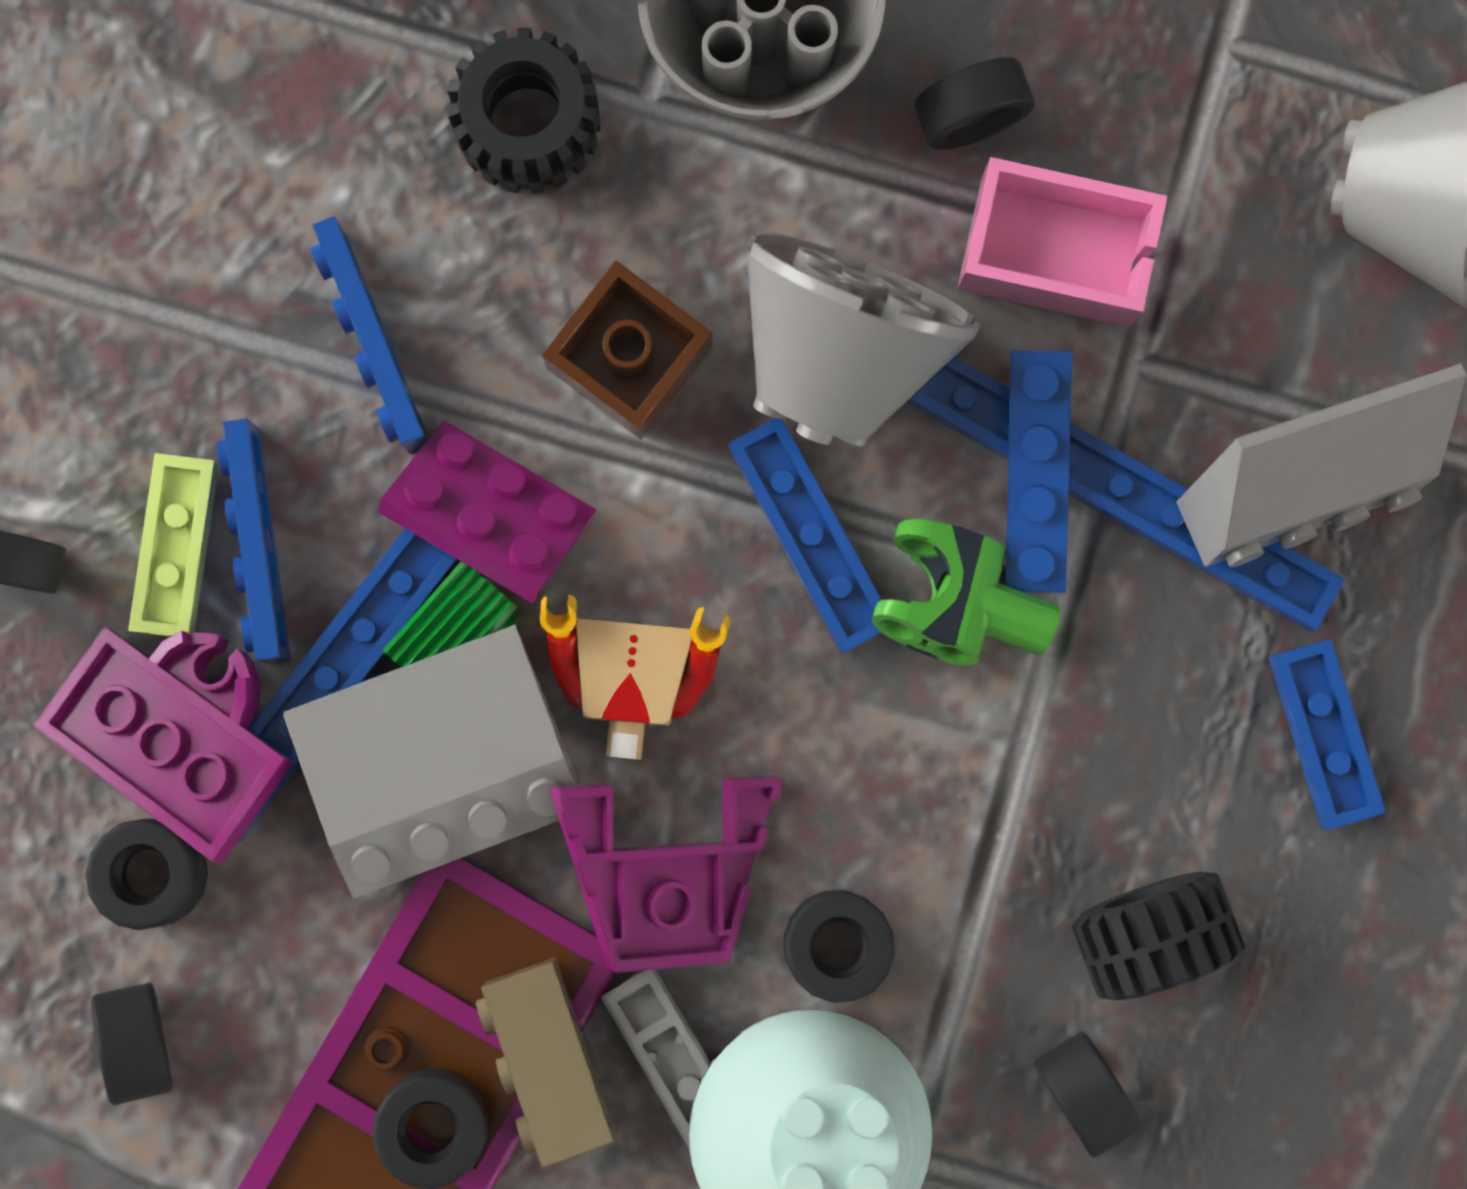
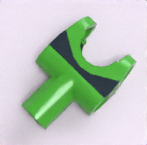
M910 519L898 524L893 542L901 551L911 555L910 559L921 565L928 574L932 585L931 600L926 602L912 600L911 603L888 599L877 602L871 620L876 629L918 653L961 666L977 664L985 636L1036 655H1042L1048 649L1059 624V606L999 583L1006 555V549L1002 544L963 527L932 520Z

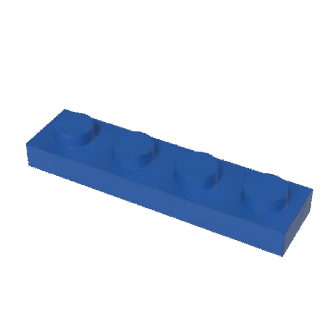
M335 216L315 223L312 226L320 244L312 246L310 249L323 279L327 280L333 277L338 287L341 298L332 301V304L344 332L349 334L355 331L363 349V352L354 355L360 374L367 388L378 386L385 404L384 407L376 409L383 431L390 443L399 439L401 445L409 454L420 450L429 437L347 235Z
M1072 350L1010 351L1006 586L1022 592L1066 593Z
M247 418L223 422L225 439L218 440L217 455L223 475H230L233 498L225 500V514L231 534H238L241 557L233 559V573L239 593H246L249 616L242 617L241 619L243 643L247 652H254L255 661L265 664L292 661L260 428Z
M775 418L728 443L729 451L841 655L881 634L874 627L871 620L876 603L882 599L783 419Z

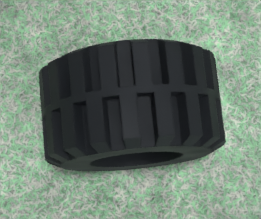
M518 28V37L507 39L505 30L493 33L495 43L486 47L482 40L474 44L471 47L474 59L470 62L461 57L455 67L459 80L449 81L447 93L451 104L447 105L448 118L460 150L463 151L467 163L474 172L479 169L484 180L493 186H496L499 181L504 182L508 192L519 194L521 185H529L532 194L544 193L542 183L553 180L556 188L568 183L566 172L570 169L578 175L585 168V154L593 155L598 144L596 132H600L601 118L596 87L592 81L591 71L585 61L579 63L577 50L566 42L559 48L556 35L543 31L539 40L533 38L531 28ZM532 88L544 91L553 96L560 105L552 123L541 132L531 136H511L499 131L491 123L493 112L498 103L505 96L516 90Z
M1192 872L1178 875L1123 893L1086 910L1071 925L1098 998L1108 1000L1138 998L1188 983L1227 965L1246 947L1220 877L1217 873Z

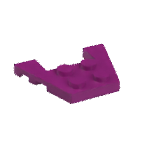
M772 775L722 778L721 841L613 848L612 786L595 784L551 787L554 806L608 969L615 973L730 963L752 887L747 886L756 853L763 851L769 829L764 828L772 799L778 801L782 788V778Z

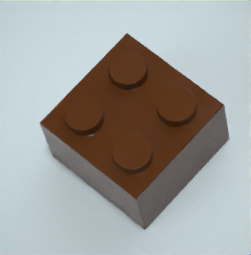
M615 260L543 352L542 357L547 370L641 440L713 348L712 332Z

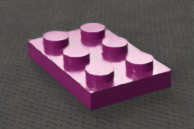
M445 420L441 422L382 496L378 508V513L532 604H535L592 523L596 512L595 508Z

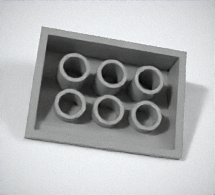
M1462 364L1237 438L1176 502L1204 566L1207 567L1227 560L1230 568L1237 567L1263 555L1262 547L1280 541L1283 549L1292 548L1317 536V528L1333 523L1336 531L1344 530L1368 519L1371 516L1369 510L1385 505L1387 511L1392 513L1420 501L1423 498L1420 490L1440 474L1467 375Z
M516 624L284 711L283 715L329 847L353 899L559 821L551 796V787L580 785Z

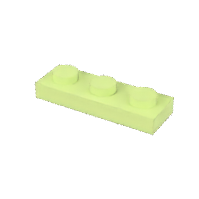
M154 453L128 631L170 637L181 630L186 633H195L219 471V463L216 461Z

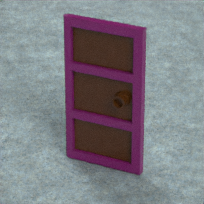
M464 857L423 872L238 1189H429L411 1187L392 1177L379 1161L372 1139L374 1116L385 1095L407 1074L428 1067L451 1069L468 1078L483 1095L489 1114L487 1140L473 1168L458 1181L436 1189H493L521 1140L516 1125V1118L522 1117L524 1114L517 1093L507 1095L502 1086L496 1066V1059L504 1057L497 1034L494 1033L487 1036L481 1024L476 1007V1000L484 998L481 987L489 980L556 957L581 1032H583L602 999L601 996L604 995L616 974L606 966L597 935ZM428 1103L419 1106L411 1113L408 1119L407 1130L410 1139L417 1147L425 1151H437L445 1148L452 1142L455 1136L456 1125L452 1114L447 1108L439 1104Z

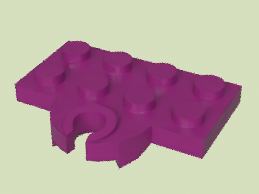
M104 627L36 721L34 727L210 861L223 864L294 763V761L249 729L259 707L260 680L254 662L246 652L237 648L229 656L228 670L224 678L217 683L210 684L206 674L207 666L213 657L226 651L229 640L210 632L186 633L181 630L163 640L154 653L149 656L116 631Z

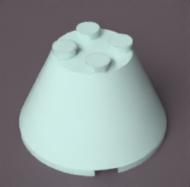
M812 1009L784 1012L765 1018L740 1032L741 1034L728 1044L716 1059H713L711 1066L700 1082L695 1100H693L689 1122V1151L692 1167L700 1189H920L924 1182L932 1146L931 1115L924 1088L914 1068L900 1049L885 1035L858 1019L831 1011Z

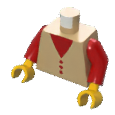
M568 595V612L566 614L555 615L551 613L547 607V596L541 600L540 623L547 632L551 669L568 703L577 709L583 710V717L586 719L609 721L605 757L642 760L645 725L670 727L672 718H681L688 715L710 687L720 654V646L724 643L731 624L730 616L725 613L721 628L716 630L706 628L701 621L704 607H700L696 611L690 629L577 619V600L573 595Z

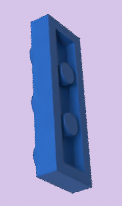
M1327 639L1269 656L1268 660L1321 829L1330 830L1386 813L1332 640Z

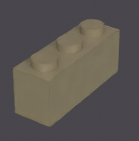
M554 957L487 981L481 987L484 998L476 1000V1007L486 1035L489 1036L496 1033L504 1057L496 1059V1066L506 1094L517 1093L524 1116L516 1118V1125L526 1154L529 1155L537 1152L541 1167L543 1168L614 1142L615 1129L557 958Z

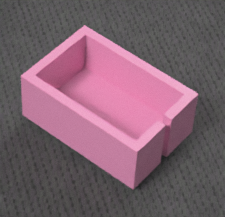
M990 157L980 182L957 290L1130 328L1144 311L1154 259H1149V257L1157 248L1168 196ZM1132 264H1135L1136 266L1131 271Z

